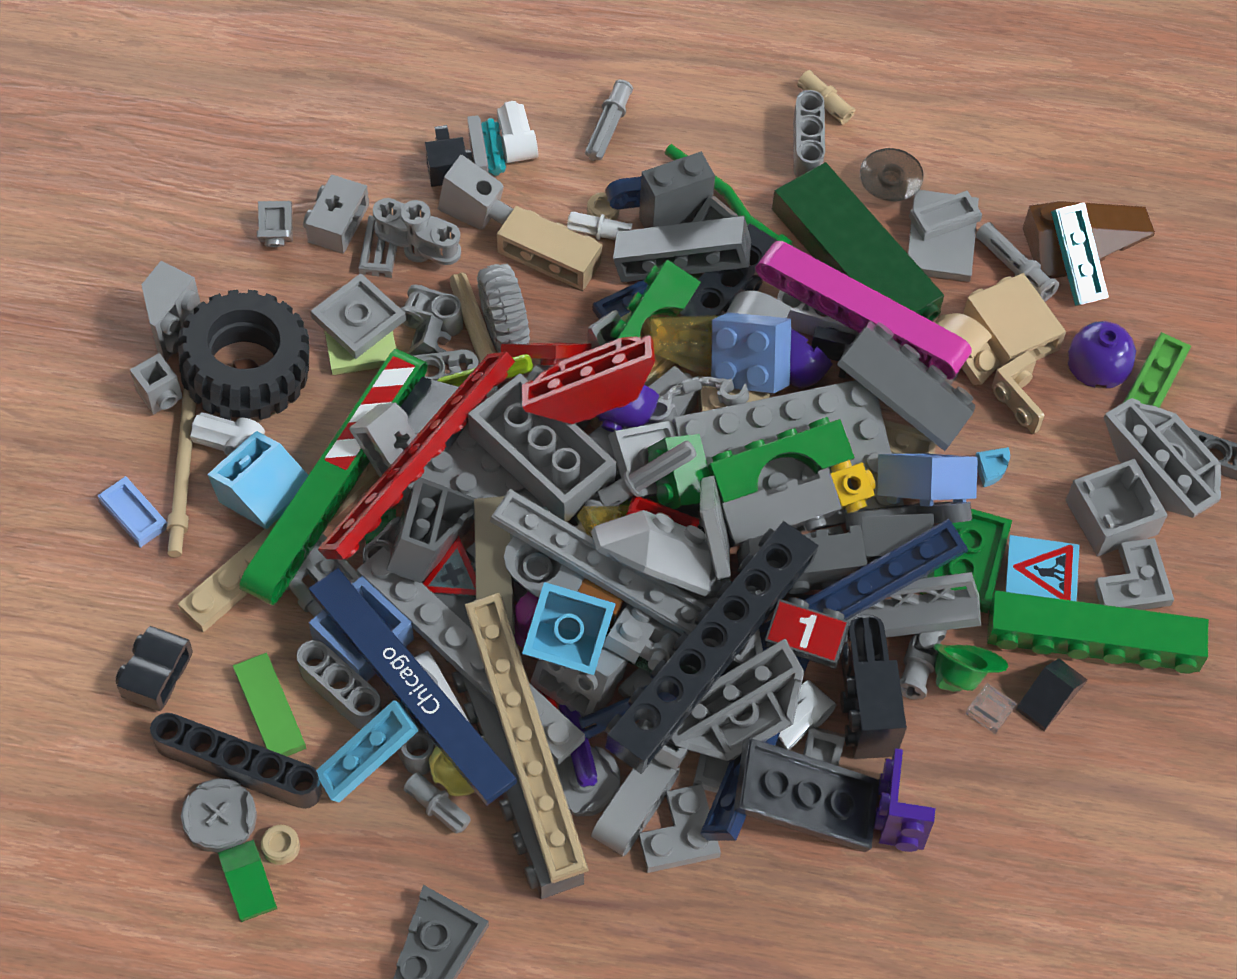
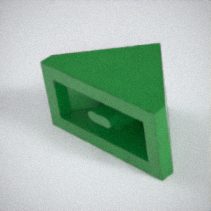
M254 840L218 852L241 922L277 909Z

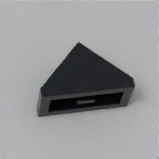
M1058 658L1044 667L1015 710L1045 732L1086 684L1088 679Z

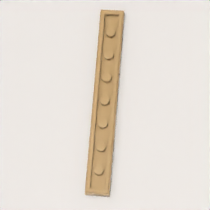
M496 593L465 604L552 883H556L587 872L589 869L500 593Z

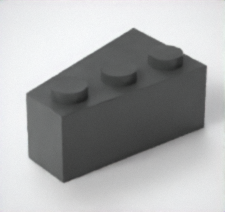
M421 477L416 480L402 510L387 571L395 573L402 578H408L421 583L440 563L458 536L461 540L469 532L475 519L474 499L477 498Z
M861 525L849 526L850 531L848 533L828 536L827 529L816 530V537L809 538L819 545L814 561L790 589L789 594L799 595L810 590L822 591L866 566L867 559ZM762 537L749 538L737 550L739 566L748 554L755 556L761 547L758 544ZM767 561L774 568L783 567L777 561ZM755 586L746 587L748 591H755L756 594L762 593Z

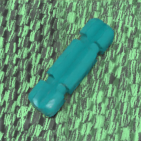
M489 118L481 123L488 172L492 173L493 176H499L500 173H504L506 170L498 122Z

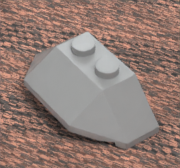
M1131 398L1104 415L1118 460L1121 463L1132 459L1136 460L1165 510L1194 518L1220 501L1221 463L1177 414L1156 406L1141 404L1140 401Z
M642 510L594 526L591 531L597 552L605 556H612L620 563L642 573L706 597H716L722 586L720 579L715 576L706 535L695 526L689 525L685 527L675 523L664 514L658 513L655 515Z
M783 639L721 676L671 737L675 746L688 748V750L731 762L741 756L743 741L750 737L764 742L793 725L804 670L787 640Z

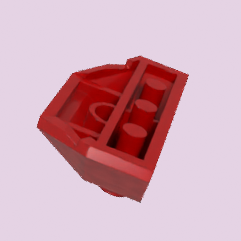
M650 335L643 336L642 338L637 336L622 337L556 363L540 373L534 381L529 380L522 385L523 409L528 413L575 424L583 420H590L614 408L624 407L630 402L637 400L655 363L652 337Z

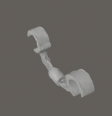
M697 376L683 380L681 384L672 387L658 400L657 409L666 413L661 416L652 415L648 423L654 424L670 420L673 423V418L677 415L675 404H672L673 398L681 392L687 394L701 390L703 386H715L719 390L717 392L719 402L724 403L726 406L746 403L749 399L747 384H744L738 394L729 395L734 389L731 378L727 380L725 378H699Z

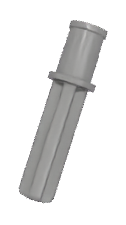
M616 80L609 98L602 104L603 112L585 150V154L591 161L602 160L620 118L626 114L625 106L633 91V86L626 80Z
M684 441L633 473L629 471L624 472L623 478L598 492L602 503L606 508L608 507V510H613L614 507L632 496H641L642 489L694 459L697 454L693 445L689 441Z

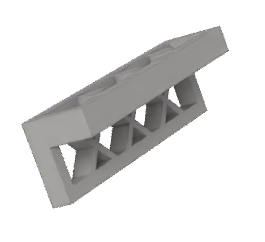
M972 572L919 579L889 596L893 599L882 600L856 615L869 614L880 618L885 627L886 637L981 626L979 593ZM963 586L967 587V589L955 591L950 589ZM917 592H927L928 594L917 595V594H914V593H917ZM854 616V617L850 618L849 620H847V621H849V625H850V623H851V620L854 619L856 616Z

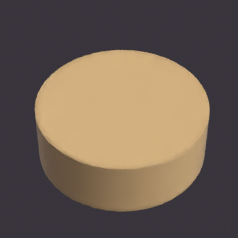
M605 192L597 193L588 200V215L601 217V214H603L606 219L611 220L618 218L619 210L613 209L610 206Z
M275 825L269 828L262 836L261 848L269 862L276 865H284L296 858L300 850V842L294 829L286 825Z

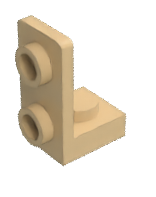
M1027 351L997 369L991 388L997 399L1003 403L1005 402L1013 411L1017 421L1034 434L1040 430L1045 415L1022 389L1031 381L1033 377L1032 372L1037 361Z

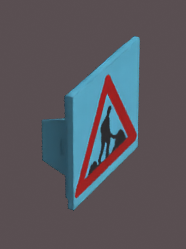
M1010 535L1006 592L1077 601L1079 545Z

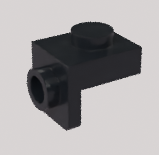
M816 326L811 347L814 350L818 347L829 359L839 361L845 350L854 341L855 335L841 332L832 327ZM840 367L838 377L845 378L846 371Z

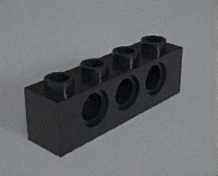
M750 223L747 227L751 237L749 265L751 266L705 272L698 279L701 283L684 310L675 317L671 316V327L677 331L692 329L712 333V319L726 314L738 293L758 291L763 280L756 272V265L772 244L778 240Z

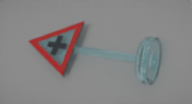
M547 506L542 507L549 512ZM459 536L448 549L440 563L423 582V585L434 594L476 597V561L470 562Z

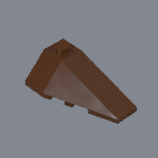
M1057 201L1029 205L1022 229L1033 260H1036L1041 265L1040 269L1050 279L1067 276L1051 211L1081 204L1082 202ZM1085 203L1100 262L1105 260L1107 255L1117 250L1124 251L1153 237L1155 234L1146 207Z

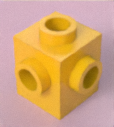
M850 460L832 466V473L830 474L842 509L846 508L848 514L867 507L866 501L875 495L873 489L876 488L871 471L869 469L865 470L863 462L852 466ZM848 479L851 480V483H852V486H853L854 490H851V489L848 487V485H847Z

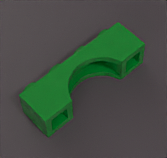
M668 259L660 267L654 265L643 281L648 284L643 294L637 292L628 304L627 309L631 313L626 321L620 319L609 336L614 338V340L622 337H640L642 325L647 318L655 315L677 316L684 310L701 282Z
M825 417L808 424L809 430L798 433L796 428L789 429L777 434L778 440L765 444L764 439L745 445L744 452L733 455L732 451L729 450L711 457L713 462L708 465L710 476L715 478L720 503L723 504L758 492V479L761 470L765 464L775 459L790 458L798 460L808 466L815 475L820 470L826 468L831 470V467L849 460L852 461L855 457L841 419L830 422L829 418Z

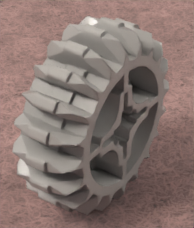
M494 264L479 270L477 277L479 298L483 318L485 319L486 327L495 350L501 352V344L529 343L530 330L528 327L527 311L521 294V288H519L518 280L512 268L508 264Z

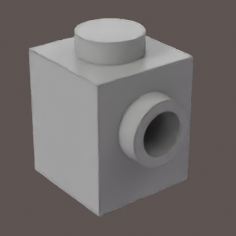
M160 353L130 369L136 392L153 415L161 410L171 408L178 400L183 398L176 374Z

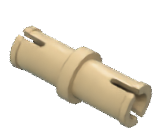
M811 70L806 71L799 78L797 86L803 90L819 92L824 98V108L839 123L843 125L852 118L855 108L851 107L837 95V90L833 86H827Z

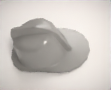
M513 537L506 546L504 554L506 569L520 586L536 597H540L544 582L576 592L582 585L583 576L519 538Z

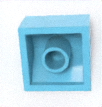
M544 582L522 654L594 675L615 603Z

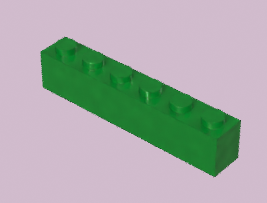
M995 590L989 608L987 644L997 645V647L1005 650L1022 648L1032 650L1037 654L1059 653L1066 654L1073 659L1096 658L1103 659L1110 664L1125 662L1139 664L1146 669L1162 667L1175 669L1179 673L1190 674L1200 672L1208 658L1209 619Z

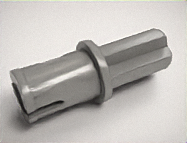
M420 772L413 774L405 783L403 790L426 808L428 816H436L454 833H462L471 821L470 816L448 798L447 791L437 789Z

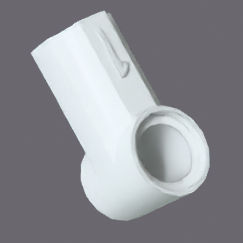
M516 101L505 102L502 107L497 109V116L502 132V146L506 163L538 158L536 136L534 130L529 128L524 105L518 104Z
M201 412L200 415H196L193 421L190 437L192 442L222 450L228 456L255 431L264 435L265 429L256 421L248 418H239L234 422Z
M807 680L801 685L794 723L780 732L775 746L790 750L810 728H818L827 720L834 711L836 703L811 681Z

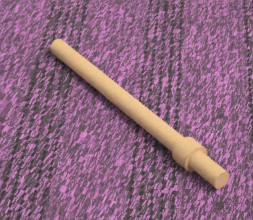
M186 389L183 390L172 513L167 517L166 530L169 532L168 555L171 557H180L182 555L183 536L188 531L189 517L186 515L192 451L190 435L195 419L196 403L189 397V391Z

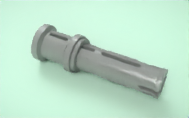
M987 222L979 228L976 238L987 246L1015 276L1024 273L1044 302L1055 294L1059 287V282L1055 278L1050 279L1040 269L1041 265L1036 260H1028L991 222Z

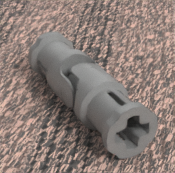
M947 630L918 633L911 638L903 660L905 669L900 679L902 696L913 700L926 697L927 689L925 685L929 674L934 672L938 654L933 646L941 644Z

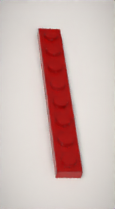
M508 352L487 354L321 544L318 551L326 559L344 560L356 553L359 549L358 543L362 538L380 525L382 521L381 516L387 509L400 502L403 498L402 492L407 486L424 474L426 464L432 458L440 455L446 448L445 442L451 435L459 432L466 425L468 413L488 398L486 395L494 386L499 385L508 376L507 371L515 363Z

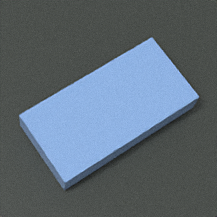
M126 476L98 495L99 502L140 548L166 530L167 521Z

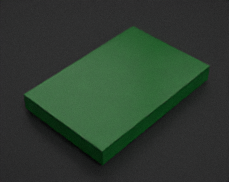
M971 509V521L952 523L967 546L968 552L936 569L934 577L972 572L979 593L980 612L988 613L1012 520ZM963 586L950 589L955 591L967 589V587ZM920 592L919 594L924 595L927 594V592Z

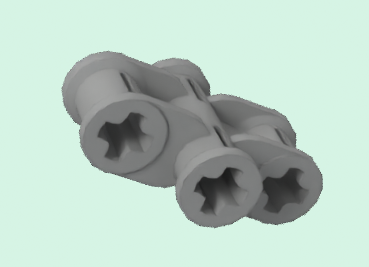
M383 198L374 204L373 217L376 220L374 225L376 235L382 240L404 247L405 255L409 260L424 262L430 259L442 265H451L460 259L461 246L459 241L461 237L459 228L453 223L431 216L429 206L423 201L412 200L404 204L395 199Z

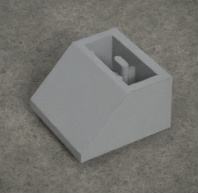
M160 261L141 285L157 352L167 362L172 354L178 352V337L180 330L183 329V322L187 315L190 313L194 314V308L200 304V298L195 277Z

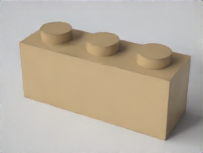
M515 206L497 233L498 253L581 291H584L601 264L602 244L598 243L594 238L580 235L569 230L561 223L551 222L540 217L534 211L525 210L518 206Z

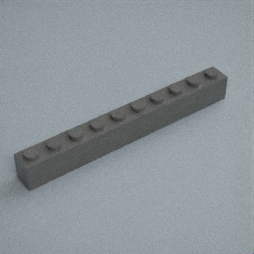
M460 555L449 558L444 564L451 563L454 570L463 567L465 573L457 576L460 582L459 585L453 587L451 580L442 583L440 577L447 574L445 566L441 568L428 585L475 589ZM433 593L472 629L465 604L476 601V595ZM455 668L456 672L452 673L453 682L457 693L464 692L468 703L463 704L469 723L471 725L476 723L480 736L517 779V784L502 794L504 799L500 800L499 803L505 821H512L516 833L512 834V839L517 854H525L529 866L525 867L524 871L530 888H537L541 899L584 885V873L556 883L551 882L497 707Z

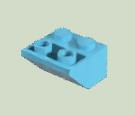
M255 431L207 474L219 503L265 529H268L282 516L308 477L304 469L280 443L258 431Z

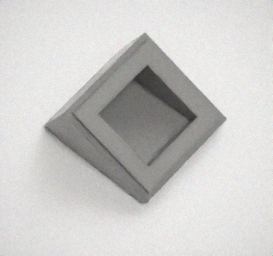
M812 727L809 729L803 755L838 766L845 735Z

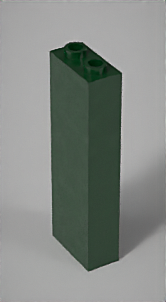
M826 162L774 190L772 210L813 258L930 321H934L940 315L944 294Z

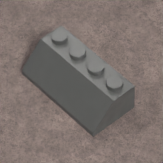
M869 321L845 350L837 365L945 451L974 413L976 405L972 403L973 397L963 388L958 386L955 389L945 381L947 376L934 365L927 367L919 360L920 354L908 344L901 346L892 338L894 336L893 332L880 322L875 325L872 321Z

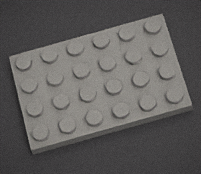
M857 380L673 418L676 436L700 434L707 465L713 462L711 457L719 453L731 450L732 454L735 455L744 452V446L754 441L764 439L765 444L778 440L776 435L786 430L796 428L797 432L800 433L809 430L808 424L825 417H828L830 422L841 419L855 457L851 461L852 466L863 462L865 470L869 469L875 480L876 488L873 489L875 495L866 501L867 507L860 510L904 505L902 498H900V503L893 504L887 502V496H877L878 454H891L878 397ZM790 458L775 459L765 464L761 470L758 479V491L773 489L786 485L788 481L794 479L799 481L815 476V474L808 466L798 460ZM848 479V481H847L848 487H849L851 490H854V488H853V486H852V483H851V480ZM846 508L837 511L828 519H825L827 525L817 529L845 524L844 513L847 512ZM700 510L694 511L695 517H701ZM805 526L795 528L801 533L808 532Z

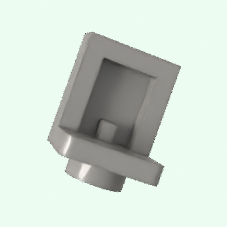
M258 201L259 230L257 231V238L260 242H265L266 247H283L285 242H293L291 201Z

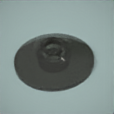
M884 148L870 153L863 160L860 168V179L864 188L873 196L885 201L894 202L909 199L920 190L924 178L923 169L919 161L908 152L895 148Z

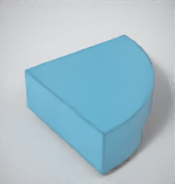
M1009 447L976 452L975 456L978 457L977 469L983 487L995 484L1005 474L1010 460Z

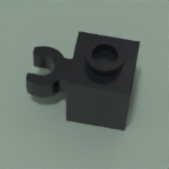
M447 125L435 126V141L425 142L426 163L431 187L443 185L444 176L460 155L473 162L471 149L465 150L463 137L449 139Z

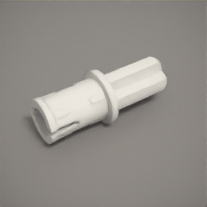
M571 212L568 217L567 228L575 232L594 235L597 240H600V237L616 240L617 232L632 230L633 223L606 219L603 214H601V217Z

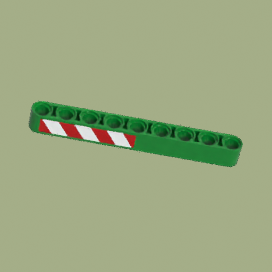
M394 349L390 353L247 566L239 584L241 591L270 605H275L279 601L370 462L349 428L378 404L396 403L401 407L421 377H425L428 369L427 362L399 349Z

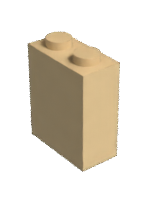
M1024 273L1013 278L1005 277L990 288L974 291L967 298L963 314L979 322L992 335L987 343L1001 362L999 368L1027 351L1038 360L1060 350L1066 331Z

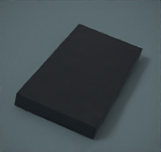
M749 737L743 741L734 811L866 852L872 849L879 779Z

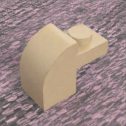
M960 313L941 315L934 322L962 337L970 344L972 353L961 368L973 385L983 384L1001 364L987 343L992 335L973 318Z

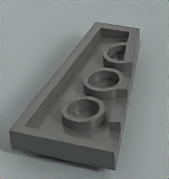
M423 885L419 896L420 900L415 915L412 917L408 929L409 933L403 951L400 953L393 979H457L489 927V921Z

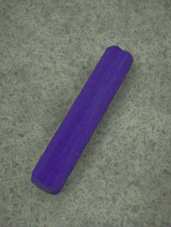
M559 704V711L581 732L586 731L585 728L582 729L580 726V713L576 710L570 711L566 705ZM585 736V741L570 754L578 785L583 788L594 786L597 783L594 759L589 740Z

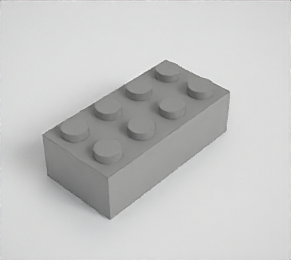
M518 374L468 413L469 435L552 514L568 522L585 508L587 500L596 499L601 489H605L615 483L616 461L576 424H569L525 412L522 407V385L528 382V380L522 374Z

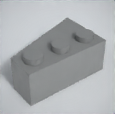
M829 468L818 471V474L799 481L794 479L786 482V485L766 491L764 489L721 504L730 548L741 547L749 538L763 537L770 528L775 531L782 521H785L793 528L805 526L807 531L827 525L825 519H828L842 509Z

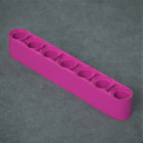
M783 241L774 242L756 265V272L762 280L858 333L863 330L869 321H872L875 325L878 322L882 323L893 332L894 336L892 338L901 346L908 344L920 354L919 360L927 367L934 365L947 376L948 380L954 379L972 353L970 344L962 337Z

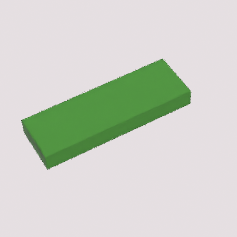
M1161 332L1124 402L1133 398L1140 401L1141 404L1160 408L1189 353L1191 345Z
M267 652L233 665L266 749L285 756L305 750L306 744Z

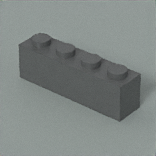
M744 216L619 231L616 235L613 260L621 282L644 280L654 265L660 267L667 259L688 274L749 267L751 237Z

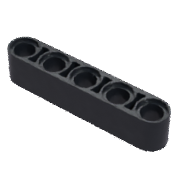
M173 713L160 714L151 723L150 733L159 754L222 779L234 780L245 788L298 808H311L321 799L322 790L318 773L309 764ZM169 731L177 732L175 737L171 739H161ZM201 744L211 745L205 752L194 751ZM241 756L245 758L238 765L228 764L229 760L233 757ZM268 769L278 770V773L271 778L261 776ZM301 782L312 783V786L305 791L295 789Z

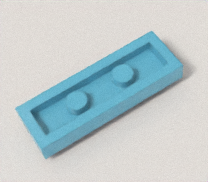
M393 700L316 770L319 781L332 801L340 803L419 731L402 703Z

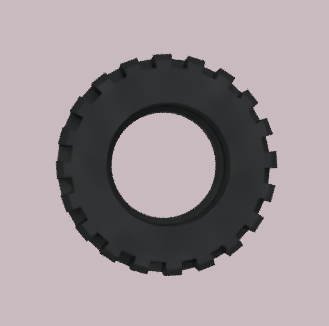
M248 289V293L230 290L228 295L221 296L219 293L209 297V303L206 304L203 301L194 308V314L190 313L187 315L183 322V329L180 330L178 337L181 381L184 389L189 391V397L197 404L202 402L203 410L210 414H214L216 411L220 413V418L231 420L232 417L248 419L259 417L262 420L269 418L270 413L273 411L277 414L288 408V401L293 403L300 396V390L305 387L308 379L309 335L307 329L304 328V321L297 313L293 314V308L286 302L278 303L277 297L268 293L265 296L259 295L257 290ZM237 342H251L267 348L273 353L274 357L264 365L256 368L237 369L221 363L214 355L227 345Z

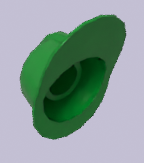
M935 644L933 646L938 652L934 672L937 675L936 685L940 689L953 692L961 690L973 691L988 673L1003 672L1009 667L1005 659L984 648L972 645Z

